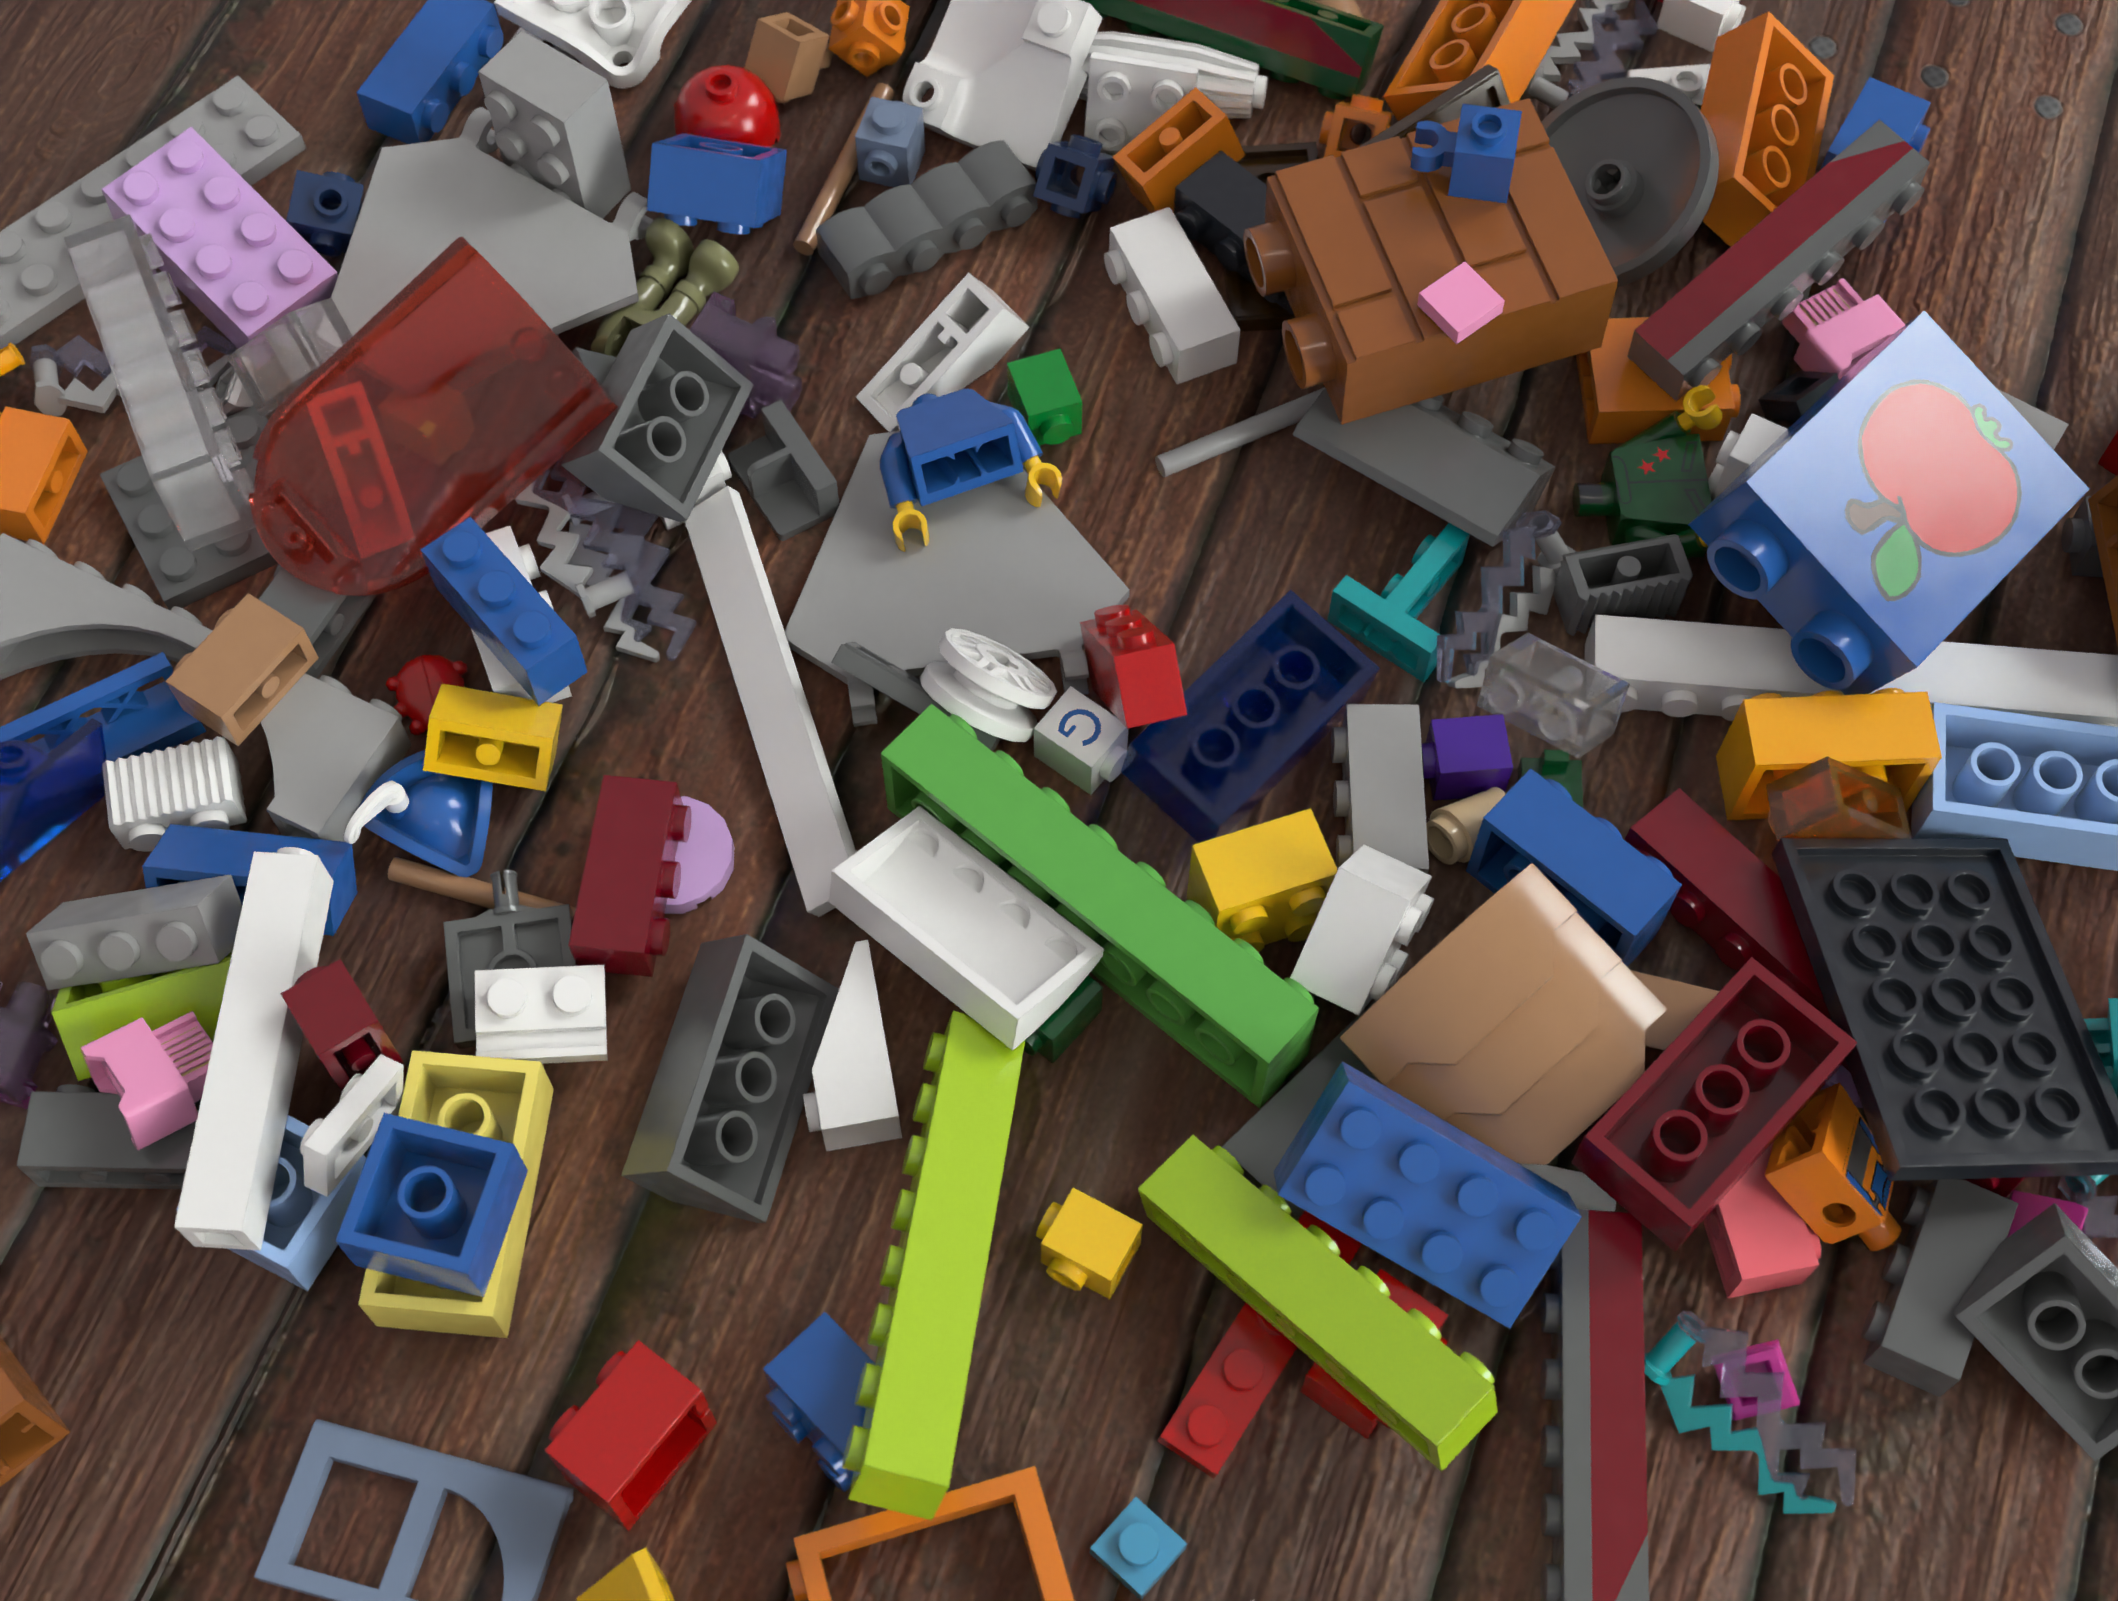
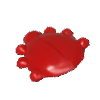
M420 655L406 662L396 676L388 678L385 685L388 690L396 691V699L398 700V703L393 708L400 713L402 718L408 716L412 719L409 726L411 734L420 735L426 729L428 731L429 716L441 684L465 687L462 675L467 672L466 663L461 660L452 662L441 655Z

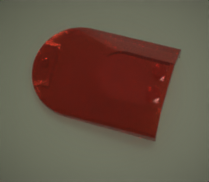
M461 236L293 391L271 416L260 435L253 454V458L258 461L254 493H249L253 521L263 544L272 557L285 570L305 583L327 592L349 596H369L393 591L411 584L429 573L420 549L470 516L480 528L483 527L616 410L618 406L598 379L536 310L471 243Z

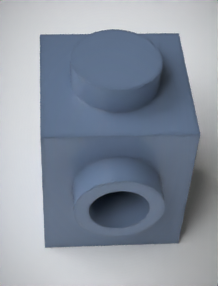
M871 96L855 136L859 180L890 187L912 184L914 182L925 153L923 108L908 105L901 101H890Z

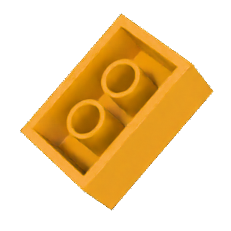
M1886 688L1872 694L1844 695L1842 692L1829 690L1807 697H1782L1776 693H1764L1750 699H1743L1716 755L1727 820L1906 813L1942 758L1928 691L1904 692L1899 688Z

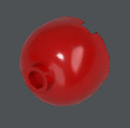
M729 64L717 65L695 73L683 85L674 105L676 135L683 133L771 147L775 140L778 144L781 137L778 107L773 93L759 76L744 67Z

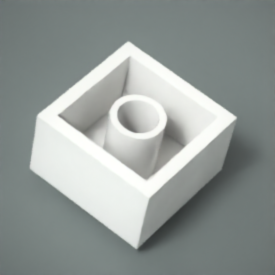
M1365 844L1361 846L1338 868L1290 978L1299 982L1307 991L1359 1015L1372 999L1377 1001L1397 982L1409 954L1399 950L1401 944L1407 946L1414 933L1420 931L1434 901V898L1424 894L1432 876Z

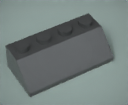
M1326 388L1323 389L1297 424L1293 433L1295 437L1492 547L1525 527L1555 469L1554 465L1542 459L1544 453L1538 447L1521 439H1513L1510 442L1492 432L1494 426L1487 419L1467 411L1462 412L1460 415L1442 405L1444 398L1441 395L1341 425Z
M748 934L701 943L621 1176L672 1202L756 1223H766L804 1105L803 1094L808 1092L813 1076L812 1068L839 989Z

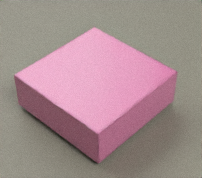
M1463 262L1419 292L1417 305L1455 344H1458L1503 312L1505 300L1466 262Z

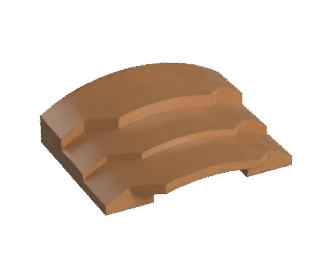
M1531 863L1413 966L1340 1039L1382 1085L1518 1164L1547 1165L1620 1099L1645 1072V1029L1658 1019L1667 1008L1577 913L1578 910Z

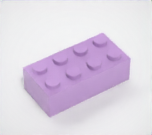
M192 127L102 188L116 226L246 357L253 361V364L259 370L322 324L338 278L337 271Z

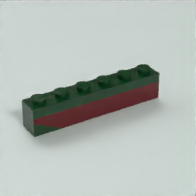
M1081 0L1090 3L1102 18H1106L1109 15L1126 21V27L1132 31L1143 34L1159 32L1174 37L1173 40L1200 44L1257 63L1259 67L1270 70L1269 75L1276 80L1286 83H1298L1300 80L1318 86L1320 94L1336 100L1352 98V94H1358L1367 85L1384 27L1383 24L1311 0Z

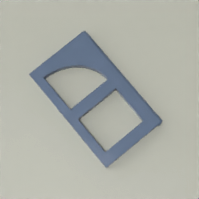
M317 1419L311 1427L309 1437L254 1578L261 1582L329 1601H419L410 1598L445 1499L447 1494L451 1493L467 1500L478 1508L492 1526L503 1560L504 1585L502 1601H537L569 1506L574 1499V1489ZM334 1461L417 1484L379 1589L294 1566Z

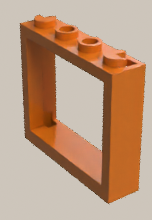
M1035 1466L946 1492L932 1520L893 1510H885L795 1537L793 1540L798 1559L786 1562L795 1601H832L821 1559L1013 1502L1041 1601H1074Z

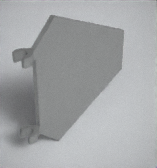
M483 107L475 109L470 114L459 138L382 147L318 334L320 344L408 396L638 302L639 297L630 241L645 238L647 228L654 221L644 215L647 212L648 199L636 192H632L621 203L616 218L612 223L598 217L488 155L494 152L498 146L494 138L495 131L491 129L493 124L490 113Z
M898 431L869 435L784 631L791 650L848 685L854 727L877 724L873 687L831 663L841 644L856 642L907 673L917 676L922 675L926 666L933 661L948 662L941 655L938 644L944 633L949 629H964L990 638L1027 660L1058 657L1060 659L1064 693L1071 686L1083 695L1089 694L1086 679L1089 678L1086 656L1083 651L1085 648L1080 622L1095 619L1094 612L1098 609L1113 605H1123L1129 598L1130 589L1042 489L1043 498L1040 507H1034L1027 501L1025 487L1028 473L1024 469V472L922 507L917 501L913 506L915 510L924 514L927 520L929 543L925 547L922 532L918 529H908L902 534L905 552L901 551L895 542L893 532V520L898 514L897 509L890 508L880 471V458L889 436Z

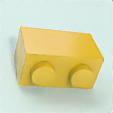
M441 684L429 716L423 771L546 791L556 756L563 705L544 702L538 706L533 699Z

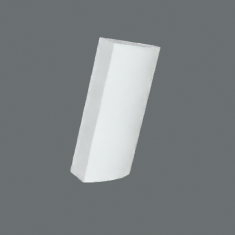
M920 806L831 871L830 904L1012 1051L1037 1030L1065 1002L1103 957L1104 948Z

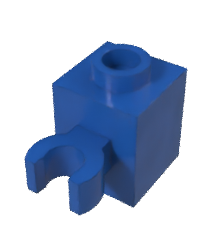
M1462 104L1458 133L1447 131L1444 126L1437 122H1417L1415 143L1428 144L1432 148L1413 147L1410 167L1420 172H1432L1442 166L1452 167L1448 196L1507 203L1522 111Z

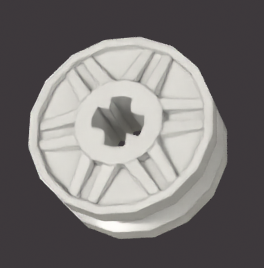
M951 628L946 631L938 646L941 655L948 662L933 661L926 666L920 677L924 690L948 712L958 715L969 725L1012 742L1028 741L1034 734V727L1038 724L1036 716L1029 708H1047L1057 693L1054 683L1029 660L990 638L964 629Z

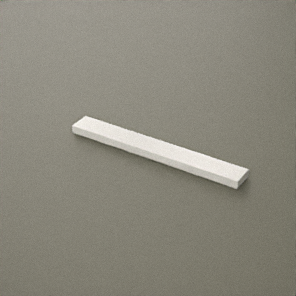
M726 486L695 506L685 523L808 913L820 917L835 908L829 903L831 871L855 854L856 850L740 493Z

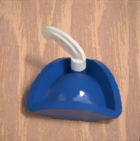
M425 750L406 757L383 773L367 791L359 808L355 811L346 827L344 841L349 844L355 843L359 838L361 828L364 826L405 851L457 876L469 877L479 872L482 866L489 828L493 782L423 771Z

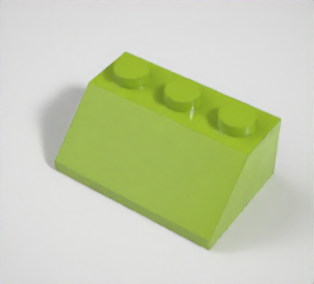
M233 950L217 964L60 988L51 1013L77 1080L80 1081L91 1077L80 1047L143 1017L151 1031L193 1011L211 1041H214Z

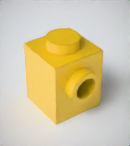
M1072 1188L1064 1204L1060 1205L1053 1202L1039 1224L1036 1237L1042 1240L1041 1263L1048 1266L1046 1269L1047 1274L1063 1286L1076 1291H1080L1085 1286L1110 1300L1141 1245L1143 1224Z

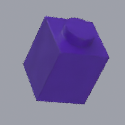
M1503 714L1431 720L1426 742L1421 743L1423 778L1430 781L1433 801L1467 798L1486 791L1491 787H1498L1504 792L1506 791L1513 770V763Z

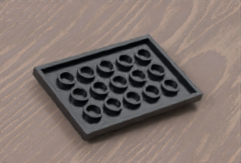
M1781 838L1772 851V856L1830 1018L1834 1024L1858 1042L1847 1056L1846 1062L1889 1181L2118 1175V1098L2007 839Z

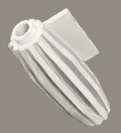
M1117 31L1097 32L1081 68L1088 75L1078 97L1087 101L1084 137L1102 143L1101 153L1115 155L1195 87L1222 110L1228 119L1251 118L1253 108L1263 109L1268 77L1259 75V64L1200 44Z

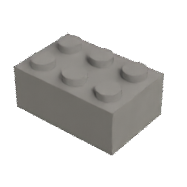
M521 30L478 71L485 95L484 103L490 113L495 131V142L500 149L503 163L603 219L631 190L608 80Z

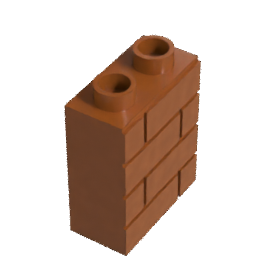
M1529 98L1496 107L1522 111L1507 203L1448 196L1452 167L1442 166L1432 172H1420L1412 169L1410 165L1413 147L1432 148L1428 144L1415 143L1416 131L1407 133L1405 138L1400 139L1399 136L1341 152V156L1336 158L1330 155L1275 171L1274 176L1267 177L1265 223L1247 228L1243 233L1244 250L1249 271L1261 296L1264 297L1281 291L1285 292L1296 317L1285 320L1282 323L1283 344L1292 375L1301 389L1324 383L1341 425L1602 346L1618 278L1554 148L1549 145L1550 139ZM1460 118L1441 123V125L1449 132L1458 133ZM1463 262H1466L1505 301L1503 312L1458 344H1455L1417 305L1419 292Z

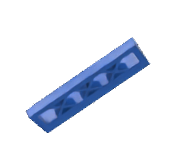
M164 652L0 727V829L103 781L102 764L106 760L115 762L118 758L127 759L130 755L140 756L143 752L151 754L155 749L164 751L167 747L173 748L207 732L202 722L182 709L167 685L166 680L173 674L174 668ZM160 677H163L165 680L147 690L136 691L138 687ZM93 708H102L101 711L91 716L80 717L81 714ZM37 734H46L43 738L33 743L22 744L24 740Z

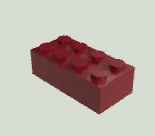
M1751 957L1585 1135L1571 1163L1675 1252L1839 1070L1858 1042Z

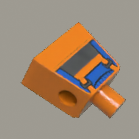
M1839 1082L1819 1091L1774 1141L1765 1177L1823 1242L1834 1244L1858 1235L1869 1251L1884 1249L1891 1245L1901 1234L1900 1225L1888 1211L1894 1181H1889L1872 1132L1841 1083Z

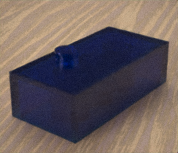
M1290 590L1184 692L1187 715L1151 723L1130 743L1121 772L1197 842L1200 843L1226 835L1332 730V727H1335L1344 718L1346 704H1358L1366 696L1380 668Z

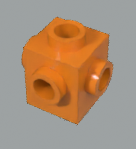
M838 0L830 19L832 30L828 49L866 77L885 65L890 66L894 64L905 50L906 40L904 38L910 7L901 0Z
M1352 94L1351 103L1342 101L1336 104L1334 112L1326 111L1321 127L1319 143L1326 145L1324 157L1333 155L1336 158L1341 156V152L1355 149L1362 145L1353 139L1352 131L1355 125L1360 123L1366 124L1371 130L1372 139L1391 127L1394 113L1382 110L1383 100L1358 94Z

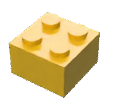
M1312 809L1303 810L1192 845L1187 900H1192L1201 905L1212 917L1214 926L1230 939L1240 938L1248 942L1258 952L1266 944L1288 938L1291 942L1307 939L1338 871Z

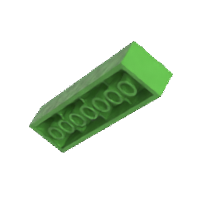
M931 703L881 752L887 807L892 813L902 819L918 806L922 807L1104 948L1103 957L1092 969L1091 973L1259 1109L1307 1057L1319 1008L1314 1005L1313 997L1304 986L1292 978L1286 977L1281 979L1264 965L1261 955L1248 942L1240 938L1232 940L1216 928L1212 917L1201 905L1192 900L1183 902L1166 888L1164 880L1155 869L1141 861L1136 864L1118 850L1117 844L1104 829L1095 824L1087 826L1071 814L1068 804L1057 792L1048 787L1038 788L1024 777L1021 767L1011 756L1001 750H997L994 753L977 740L975 731L964 719L955 714H951L948 717Z

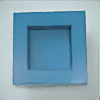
M1135 1497L1090 1547V1554L1141 1601L1186 1550L1187 1543Z

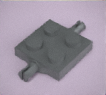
M504 870V878L500 871L490 874L494 909H490L475 918L443 922L454 1044L458 1049L476 1047L475 970L577 966L568 946L573 924V911L570 905L538 909L519 905L517 872L513 870Z

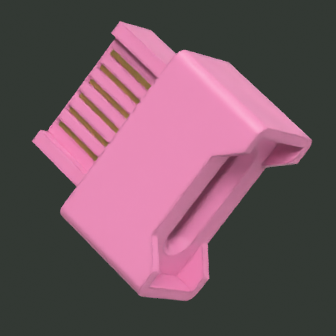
M1844 278L1838 280L1837 284L1800 302L1781 322L1799 342L1794 361L1803 371L1837 373L1839 380L1864 356L1905 326L1902 320L1879 295L1863 301Z
M193 1011L151 1031L143 1017L80 1047L98 1090L103 1093L118 1094L121 1101L118 1107L127 1123L132 1136V1143L138 1151L197 1121L198 1112L195 1102L202 1098L213 1042L198 1022Z

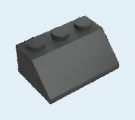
M668 313L630 331L561 466L605 500L678 522L686 521L754 384Z
M2054 1203L2000 1243L1955 1308L1954 1313L1957 1319L2078 1445L2096 1461L2118 1445V1268Z

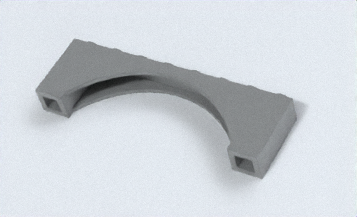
M4 533L0 535V680L47 663L86 655L119 653L153 657L164 652L168 660L179 662L183 656L193 652L213 631L204 627L198 618L183 608L173 606L171 610L155 604L145 592L131 584H124L121 588L106 581L96 569L86 563L76 561L74 565L58 559L52 550L36 540L28 539L24 543ZM305 673L261 721L268 740L274 774L275 797L266 810L281 835L345 842L344 833L355 811L359 808L367 791L383 773L401 761L412 746L402 725V716L397 710L378 699H371L369 703L353 696L342 683L326 675L316 679Z

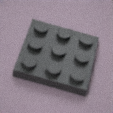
M259 403L100 474L168 610H171L173 606L183 608L278 564L285 556L292 554L302 538L318 545L331 539L323 520Z

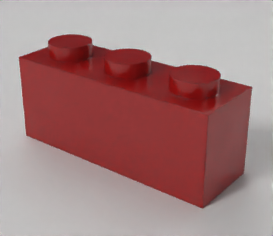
M1113 605L1096 610L1094 612L1095 619L1080 622L1092 689L1127 729L1187 715L1175 644L1137 609L1130 611L1129 605Z

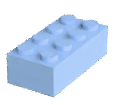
M1938 702L1932 704L1931 710L1942 758L1912 803L1911 839H2007L2014 857L2118 871V727Z

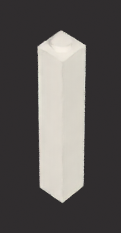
M283 847L278 849L277 853H253L174 1225L194 1247L260 1251L262 1248L304 1035L280 993L294 986L296 980L302 974L317 967L334 882L319 856L305 849Z

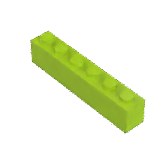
M1192 1135L1138 1188L1147 1217L1442 1472L1497 1413L1495 1388L1493 1385L1494 1377L1490 1371L1472 1354L1464 1351L1458 1356L1440 1341L1442 1338L1440 1331L1423 1313L1414 1308H1411L1406 1313L1388 1298L1390 1296L1389 1289L1370 1269L1360 1266L1355 1270L1338 1256L1340 1254L1338 1246L1322 1229L1315 1225H1310L1306 1229L1290 1216L1291 1209L1289 1205L1274 1189L1265 1184L1258 1189L1243 1177L1244 1171L1241 1165L1227 1150L1219 1145H1216L1211 1150L1197 1137Z

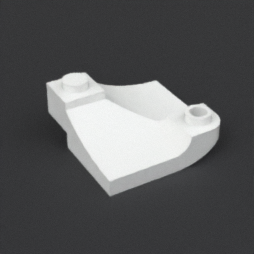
M495 0L494 3L500 16L568 52L580 61L583 66L606 78L609 85L616 88H629L642 82L658 62L661 45L666 34L692 0ZM622 63H629L624 67H618Z
M951 0L929 54L922 62H915L904 88L903 102L923 108L924 126L929 130L975 149L993 141L1004 140L1024 167L1036 171L1042 152L1047 149L1048 143L1060 142L1088 76L1081 68L1100 26L1102 17L1090 3L1081 0ZM929 88H934L932 98L927 102H922V98Z

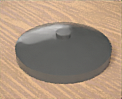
M1624 77L1598 83L1578 92L1561 103L1542 120L1541 123L1550 139L1549 145L1554 148L1618 278L1617 287L1627 285L1649 275L1669 261L1685 246L1698 229L1710 207L1719 172V152L1713 129L1707 118L1689 97L1679 89L1663 81L1643 77Z

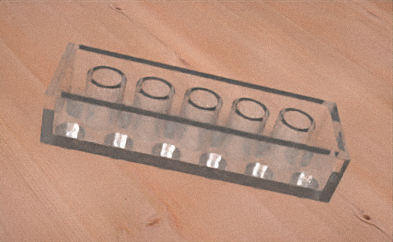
M129 214L64 237L151 481L187 548L192 552L256 528L257 524L249 504L259 501V498L246 468L235 470V466L240 465V460H243L242 454L230 427L221 430L219 428V425L225 423L227 419L225 410L215 388L204 389L203 384L212 380L211 374L199 347L189 350L188 344L196 342L197 338L184 309L174 311L173 306L183 302L170 272H157L156 268L163 266L164 262L152 234L148 233L140 236Z

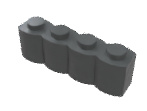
M1004 140L993 141L974 149L958 162L943 164L929 170L912 184L897 186L879 194L864 207L851 208L832 216L816 229L818 252L850 299L876 295L884 291L898 276L924 272L930 269L945 253L972 249L978 246L991 231L1017 227L1025 223L1032 213L1038 209V198L1033 196L1037 183Z

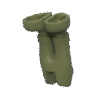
M657 217L646 231V244L654 261L653 265H647L636 282L639 301L605 315L592 341L591 351L617 357L631 330L668 313L686 327L692 318L699 314L705 306V297L714 292H720L732 284L739 272V265L736 259L722 245L708 239L702 240L697 248L694 249L689 236L679 225L669 219ZM688 273V275H687V277L685 278V280H680V279H682L683 277H685L686 274ZM678 280H680L679 283H678V284L676 285V287L674 288V284H675ZM662 301H665V303L658 310H656Z

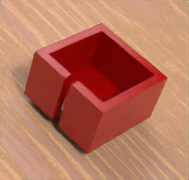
M639 1340L627 1354L624 1351H619L607 1361L596 1379V1384L599 1387L581 1408L574 1405L558 1419L549 1434V1439L552 1442L545 1449V1452L567 1482L628 1532L717 1424L702 1390Z

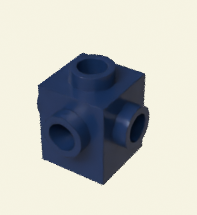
M1072 134L1070 142L1048 143L1047 149L1042 152L1037 163L1035 172L1037 184L1033 196L1051 202L1050 209L1052 211L1072 218H1081L1084 213L1100 210L1102 203L1108 204L1117 183V173L1112 172L1115 163L1112 158L1113 156L1101 153L1102 143L1080 135ZM1080 166L1085 167L1081 183H1079L1076 177L1077 169Z
M297 170L286 221L319 254L339 256L341 252L346 253L365 198L364 184L356 183L350 176L338 172H325L323 175Z

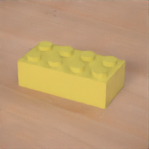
M412 1050L398 1116L513 1143L528 1172L484 1297L366 1269L358 1305L377 1327L508 1338L554 1091L540 1061Z

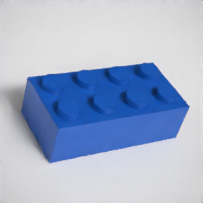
M1343 1061L1273 1171L1279 1196L1509 1329L1582 1217L1568 1192Z

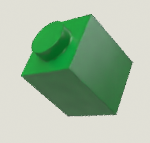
M1061 348L1007 363L1008 398L1012 407L1017 409L1025 418L1039 446L1043 444H1060L1072 436L1082 434V399Z

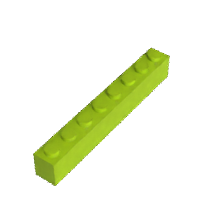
M954 1010L944 1035L932 1033L925 1055L923 1069L933 1072L931 1084L922 1083L913 1114V1121L923 1123L921 1137L911 1136L902 1168V1174L913 1176L910 1191L900 1190L891 1222L892 1229L902 1231L899 1247L889 1245L879 1285L890 1288L887 1305L878 1302L867 1344L878 1347L875 1365L865 1363L856 1393L855 1405L866 1408L863 1427L852 1426L842 1463L843 1469L854 1471L849 1500L928 1520L933 1519L949 1488L1025 1046L1024 1040L1012 1051L968 1014Z

